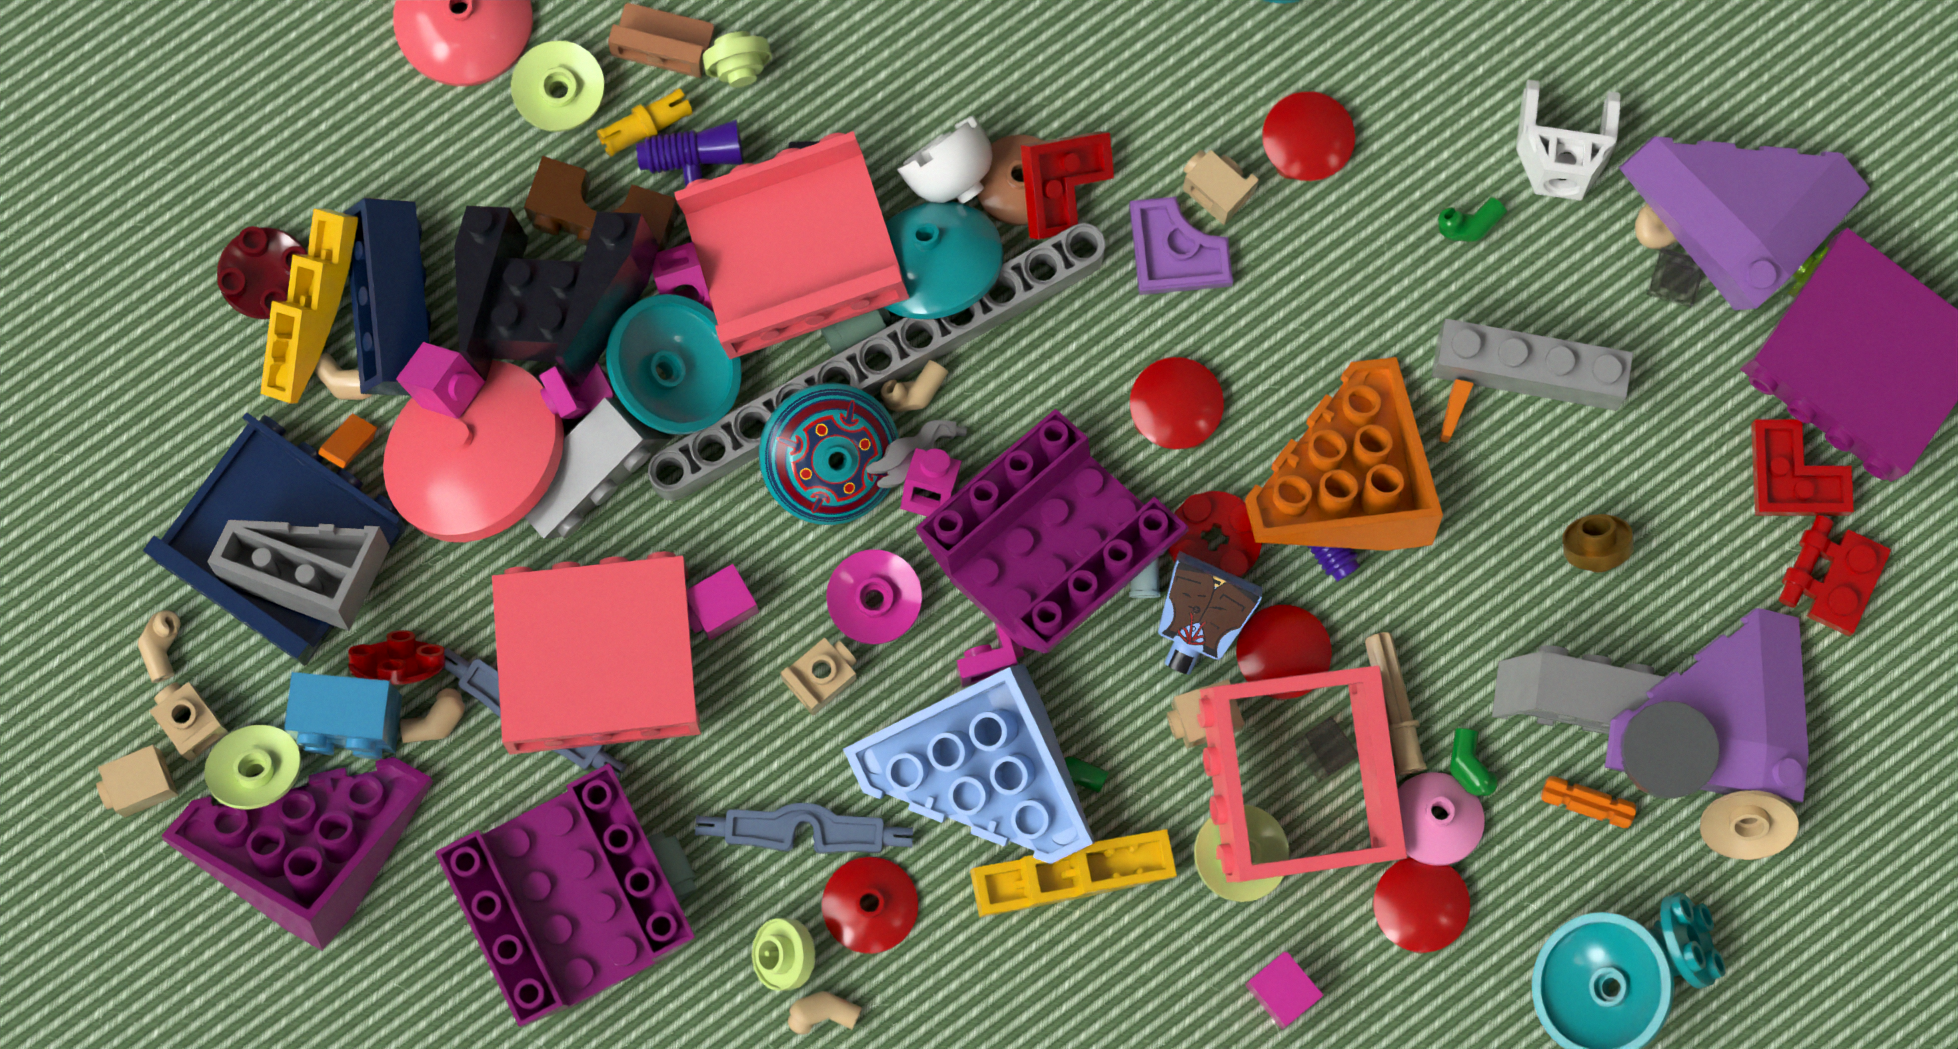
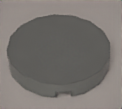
M1663 701L1649 705L1629 720L1621 735L1620 748H1622L1621 756L1625 774L1638 789L1654 798L1676 799L1695 793L1710 781L1718 765L1720 745L1714 727L1702 712L1686 703Z

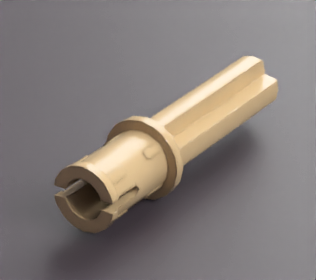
M1389 632L1371 635L1366 638L1365 645L1370 665H1380L1391 749L1397 769L1396 774L1403 776L1427 769V766L1424 763L1416 728L1420 724L1418 720H1413L1393 636Z

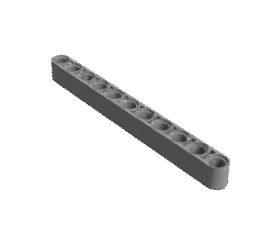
M1077 224L1004 263L992 288L978 302L966 308L974 317L967 325H955L948 319V316L937 319H912L905 317L727 414L707 429L693 433L661 450L652 457L648 465V475L653 490L659 497L665 500L676 501L759 457L761 437L758 439L744 437L741 433L743 426L752 420L761 421L766 425L771 414L786 398L805 387L825 383L830 377L841 375L849 380L850 386H854L872 395L880 391L887 381L902 379L924 367L929 360L935 361L1092 275L1100 268L1103 262L1105 250L1103 233L1091 224ZM1077 242H1088L1095 248L1096 253L1089 258H1079L1073 254L1071 247ZM1037 264H1047L1053 268L1055 275L1049 280L1040 281L1031 275L1030 270ZM1006 286L1014 292L1015 296L1009 302L997 303L991 299L989 292L994 287ZM920 330L929 333L933 340L927 347L915 348L906 339L912 332ZM875 353H883L892 361L889 367L882 371L870 369L865 362L870 355ZM710 443H718L725 448V453L720 460L707 462L700 457L702 448ZM667 466H677L684 471L681 480L676 484L665 485L658 480L661 470Z

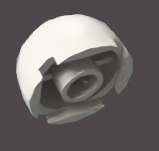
M974 115L954 125L957 130L953 133L948 132L936 137L903 162V166L897 168L904 181L918 196L929 202L944 203L957 197L959 202L963 204L984 189L980 180L990 170L993 156L991 143Z

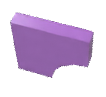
M1177 197L1130 201L1129 210L1139 295L1232 287L1233 277L1228 237L1211 236L1194 228L1181 213Z

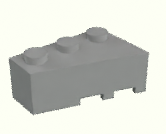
M605 397L564 438L561 460L552 483L540 501L524 517L544 539L560 538L561 536L564 539L568 538L585 522L584 516L596 505H601L608 500L621 483L671 441L672 438L667 433L655 430L639 421L626 409L619 398Z
M228 520L208 560V564L218 580L225 585L350 631L390 546L380 526H364V529L336 528L334 524H319V527L291 526L289 522Z
M1544 645L1539 647V652L1499 661L1492 717L1508 719V716L1524 714L1538 717L1537 724L1552 726L1553 721L1582 726V731L1609 734L1611 720L1625 709H1630L1634 712L1649 700L1646 692L1665 677L1654 675V668L1651 666L1626 664L1625 668L1611 666V658L1583 655L1582 659L1569 657L1568 649Z

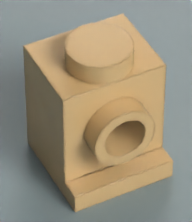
M1202 149L1199 150L1183 169L1187 173L1183 190L1223 225L1254 195L1259 181L1253 174L1245 180L1241 177L1243 175L1241 168L1226 155L1219 157L1212 150L1208 153H1205Z
M824 637L780 674L782 681L811 715L814 716L857 680L856 673L851 668L857 661L842 642L837 641L832 646ZM819 663H826L831 667L830 675L824 679L817 678L813 674V668Z
M175 682L162 689L154 698L158 705L149 711L176 746L179 753L190 762L229 733L199 691L189 682L182 687L178 682ZM185 707H188L191 711L190 719L185 723H177L175 715Z

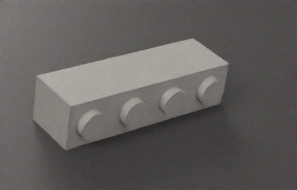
M1445 319L1438 332L1431 377L1449 381L1459 379L1474 383L1473 385L1617 411L1627 396L1633 352Z

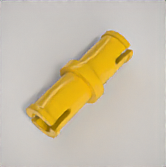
M677 88L674 92L646 107L639 104L632 108V114L604 129L597 130L602 146L605 144L607 146L605 148L606 153L613 157L616 153L648 136L652 138V136L656 135L658 137L657 132L686 116H691L693 114L692 108L688 100L683 101L682 98L685 97V94L682 90Z

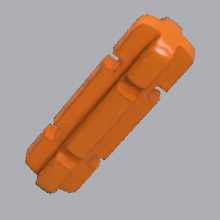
M1549 776L1546 779L1541 793V799L1546 803L1558 807L1562 803L1566 805L1567 810L1600 821L1607 818L1610 819L1609 824L1621 828L1630 827L1636 814V804L1622 798H1618L1616 801L1612 800V795L1577 783L1570 786L1568 785V780L1556 776Z

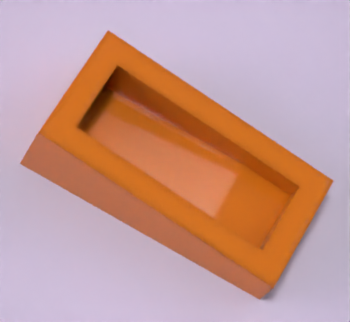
M1455 379L1451 387L1439 441L1449 442L1474 383Z
M352 413L320 447L318 454L344 469L373 441L377 427Z

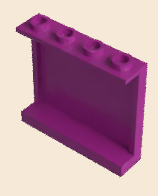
M1845 228L1827 243L1821 252L1824 256L1754 357L1745 362L1739 370L1749 376L1748 380L1755 389L1766 395L1773 394L1788 405L1786 407L1787 411L1794 418L1804 423H1812L1823 431L1825 439L1833 447L1844 452L1850 451L1862 460L1863 467L1868 473L1878 479L1892 482L1909 473L1958 401V310L1849 228Z

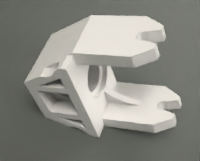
M1527 80L1521 103L1516 149L1535 194L1582 200L1608 164L1616 146L1620 93L1608 91L1607 100L1604 101L1599 135L1536 126L1539 81Z

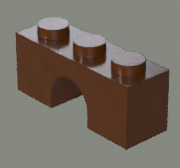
M542 156L524 205L528 221L533 222L532 226L535 229L550 235H558L560 231L577 236L576 240L585 246L588 245L597 211L591 209L585 203L591 185L588 171ZM631 184L625 202L618 209L611 212L641 213L659 244L657 252L666 250L679 209L676 198Z

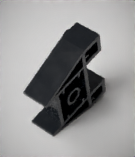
M466 206L454 245L460 353L484 381L487 380L493 359L558 362L573 386L581 387L606 349L615 323L626 310L637 302L648 285L659 244L641 213L597 211L583 262L523 259L529 238L510 207Z

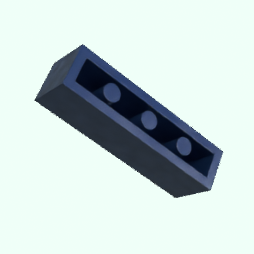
M364 198L343 212L344 214L358 217L349 277L361 394L411 396L396 378L423 342L430 344L428 332L431 326V316L426 308L424 292L426 269L421 262L420 252L422 225L417 218L416 202Z

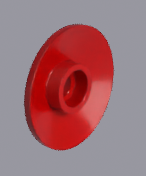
M879 857L857 858L842 865L828 880L822 896V915L829 932L841 945L859 953L875 954L894 948L911 932L918 914V896L910 877L895 863ZM866 895H874L879 900V906L873 912H866L860 906L861 899Z

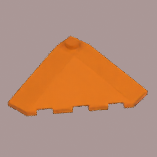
M1397 357L1351 362L1342 373L1340 380L1343 382V385L1333 397L1326 394L1307 418L1306 424L1309 428L1298 442L1291 439L1274 460L1271 466L1274 473L1263 487L1256 484L1246 496L1245 504L1256 543L1382 551L1433 545L1443 513Z

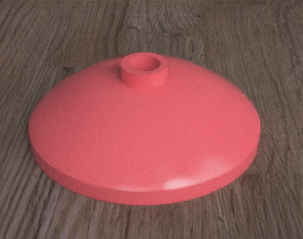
M396 0L393 24L401 51L417 71L431 80L442 84L474 86L501 76L520 59L532 34L533 10L530 0ZM463 2L468 5L466 11L461 14H455L451 11L456 3Z

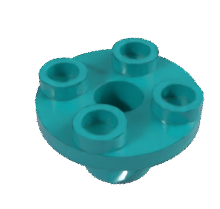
M1681 892L1666 896L1661 903V921L1657 920L1654 927L1649 930L1664 947L1672 966L1673 975H1682L1691 986L1697 989L1714 984L1716 979L1725 976L1726 969L1722 956L1714 948L1709 932L1714 929V922L1709 909L1704 903L1695 905L1688 896Z

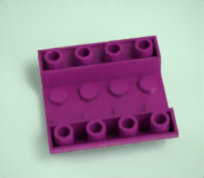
M1054 409L915 527L921 540L957 589L997 624L1017 645L1046 654L1188 532V526L1157 498L1153 497L1149 502L1143 504L1090 456L1088 437L1057 409Z
M610 763L567 784V792L486 833L477 830L435 851L437 859L519 1028L570 1009L660 963L696 939Z

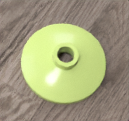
M567 41L545 42L530 49L518 61L511 79L512 98L522 117L537 128L553 132L572 130L586 123L600 107L605 90L604 76L594 56L583 47ZM557 85H563L568 88L567 94L562 98H555L551 95L552 89Z
M270 725L246 726L229 733L213 747L205 764L206 784L212 795L224 805L236 809L260 808L277 801L293 787L301 770V754L294 739L285 731ZM256 773H261L258 776L252 777Z
M1244 805L1252 865L1289 860L1288 840L1277 820L1258 807ZM1211 816L1202 825L1195 841L1194 858L1201 879L1211 891L1230 901L1248 902L1268 895L1280 884L1284 876L1243 882H1226V875L1222 872L1221 859L1216 858L1217 846L1221 844L1219 825L1213 823Z

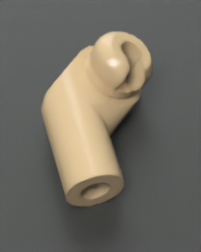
M329 352L323 353L320 356L314 372L333 396L341 400H363L372 396V394H361L358 369L342 370Z
M929 360L916 381L897 383L895 379L887 381L881 388V398L885 406L892 411L905 412L923 409L930 403L949 372L938 363Z
M163 610L154 614L149 619L138 640V648L152 683L165 681L175 675L167 651L176 638L181 623L178 615L170 610Z
M452 688L443 689L437 694V700L426 717L401 719L403 743L439 740L449 736L463 717L465 705L460 692Z
M820 991L796 1000L789 1010L788 1025L797 1034H808L814 1024L830 1019L853 1030L862 1007L829 992Z

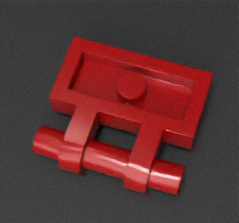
M1817 515L1811 529L1805 530L1800 539L1799 545L1802 549L1793 568H1787L1782 583L1785 586L1778 600L1786 606L1796 608L1802 594L1813 599L1806 617L1850 637L1856 630L1892 549L1849 529L1843 533L1839 544H1836L1828 538L1834 522L1827 517ZM1819 557L1830 561L1822 582L1815 580L1811 576Z

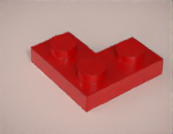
M1098 131L1020 145L1029 238L1040 240L1054 237L1078 224L1075 195L1076 185L1114 179L1110 132Z
M1755 419L1751 423L1755 516H1850L1854 512L1852 466H1804L1803 425L1801 421L1797 419Z

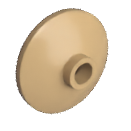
M1755 790L1738 791L1716 799L1704 810L1700 819L1701 836L1713 851L1729 858L1743 860L1762 859L1783 851L1794 841L1799 829L1797 813L1789 802L1775 794Z

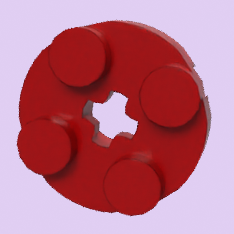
M1206 491L1189 496L1174 512L1188 526V532L1167 549L1174 564L1179 551L1240 578L1254 567L1259 557L1262 543L1255 542L1246 504L1242 499L1227 492ZM1212 527L1220 528L1221 535L1228 538V544H1219L1217 551L1208 550V542L1201 539L1202 532H1210Z

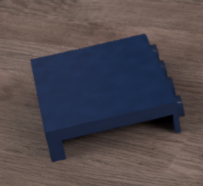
M246 412L242 417L247 423L246 427L160 540L154 535L142 551L160 566L297 662L306 666L334 628V625L220 582L208 564V560L228 520L289 522L291 526L319 527V524H334L336 528L364 529V526H380L390 546L388 553L407 528L398 517L400 513L387 498L378 494L374 500L360 491L363 483L348 471L340 467L335 474L321 464L325 458L319 455V452L312 446L301 441L298 447L283 438L287 431L273 419L263 415L260 420H257Z

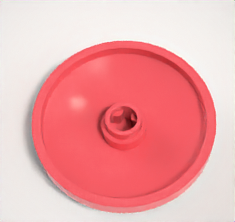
M492 360L487 380L459 419L424 409L411 398L400 412L390 431L384 453L383 470L385 486L389 498L397 511L424 534L448 542H471L488 538L504 531L521 520L546 493L558 470L563 451V421L559 413L554 415L546 406L540 392L544 386L523 368L511 363Z

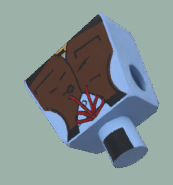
M1179 551L1158 628V634L1174 641L1164 663L1180 673L1190 675L1200 653L1220 660L1258 606L1262 598V587Z

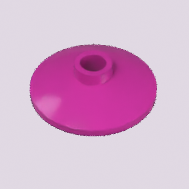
M872 549L857 552L837 566L827 586L826 601L832 621L843 634L857 642L876 645L896 640L913 626L921 609L922 590L918 576L903 558L888 551ZM872 592L880 593L884 598L883 604L878 608L869 607L865 602L868 594Z

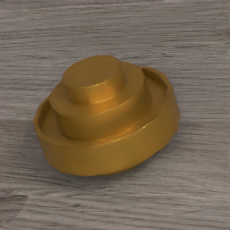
M1607 514L1588 515L1568 525L1562 534L1565 558L1570 564L1583 570L1596 573L1609 571L1627 561L1634 551L1632 528L1625 520L1617 516Z

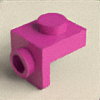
M597 361L581 387L573 386L562 367L554 366L539 375L544 385L540 392L546 406L554 415L559 413L561 418L578 419L592 411L605 397H615V391L599 361Z

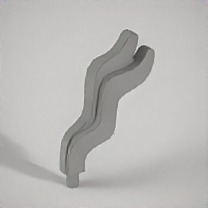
M933 420L927 422L920 428L916 436L896 439L888 445L884 457L877 462L871 463L867 466L866 470L870 474L888 473V476L881 478L877 482L878 487L892 488L898 486L906 478L916 448L927 451L932 449L936 439H953L955 435L965 437L967 429L966 427L956 426L954 421Z

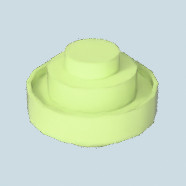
M746 31L732 32L717 38L714 41V46L707 49L702 55L706 75L719 78L722 82H729L731 87H743L754 83L757 80L756 75L761 73L763 66L772 59L768 39L761 36H750V33Z
M776 918L765 922L758 930L753 941L752 960L759 980L769 989L786 991L801 987L809 979L814 968L815 949L808 929L801 922L790 918Z

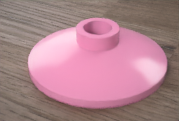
M1437 772L1416 775L1398 788L1406 854L1424 864L1444 866L1459 862L1473 852L1480 842L1485 825L1484 811L1477 796L1466 792L1453 776ZM1433 807L1445 809L1448 818L1444 820L1436 819L1432 815L1431 809Z

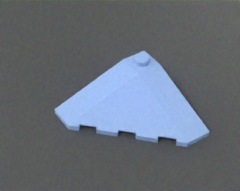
M1025 664L1008 667L843 749L863 793L882 799L887 794L910 803L908 810L941 823L945 822L948 817L972 827L970 834L1004 847L1011 841L1035 851L1033 858L1046 863H1054L1095 843L1047 711Z

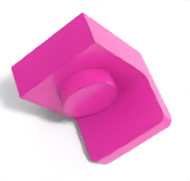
M995 624L1000 648L992 650L991 645L977 646L963 653L965 658L957 660V671L962 687L976 684L1008 667L1018 665L1016 658L1024 656L1022 646L1017 645Z

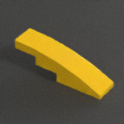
M313 208L308 255L292 256L287 301H272L260 394L290 404L298 403L320 359L338 311L350 267L358 217L330 209Z
M1167 829L1097 841L1051 864L1033 858L1034 855L1024 856L1020 860L980 866L970 870L979 918L1094 896L1177 877Z

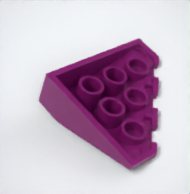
M395 757L375 761L377 770L348 776L344 767L308 775L310 785L290 789L277 801L260 808L236 809L224 804L214 805L211 796L192 800L161 836L163 841L282 928L323 951L355 913L433 781L431 777Z

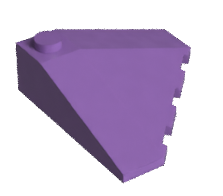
M1652 137L1619 167L1734 310L1758 308L1797 271L1870 189L1842 153L1824 151L1821 152V156L1798 154L1797 149L1760 146L1759 150L1736 148L1735 143L1702 140L1697 141V145L1673 143V138Z
M1755 608L1741 618L1744 626L1728 638L1725 634L1719 635L1694 655L1697 663L1681 675L1677 671L1670 673L1646 692L1649 697L1646 703L1634 712L1630 709H1625L1611 720L1605 768L1625 772L1622 764V748H1620L1621 735L1631 718L1652 704L1663 701L1681 702L1702 712L1714 727L1720 745L1718 765L1710 781L1702 786L1701 790L1724 795L1747 790L1764 791L1780 796L1789 803L1803 802L1809 751L1799 618L1761 608Z

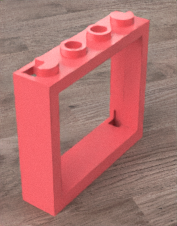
M1380 665L1215 686L1200 690L1201 699H1198L1200 714L1196 715L1200 727L1205 728L1208 747H1205L1203 750V765L1207 776H1212L1214 796L1210 797L1209 807L1213 823L1219 825L1221 844L1217 846L1216 858L1221 859L1222 872L1226 875V882H1243L1407 858ZM1348 685L1371 848L1252 865L1229 700Z

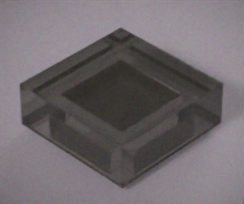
M1661 247L1646 295L1692 308L1704 271L1695 263L1691 256Z
M1332 716L1291 744L1318 784L1359 757L1358 752Z

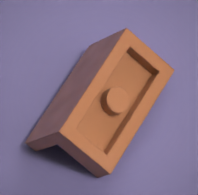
M627 3L624 6L619 26L612 25L608 44L611 56L701 78L704 70L702 55L710 48L714 34V25L709 22Z

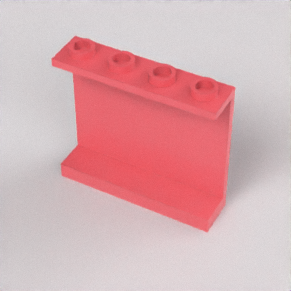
M854 131L846 134H829L823 137L817 144L802 149H785L776 154L773 159L758 164H742L733 168L729 174L712 180L698 179L689 183L685 189L674 192L676 200L685 215L718 323L715 326L717 335L729 359L909 299L869 171Z
M655 552L649 554L645 560L628 561L625 557H608L600 560L597 565L581 566L577 562H560L554 564L550 570L533 571L529 567H512L506 569L502 575H492L502 743L509 755L701 735L700 715L695 700L686 579H689V574L684 556H676L672 552Z

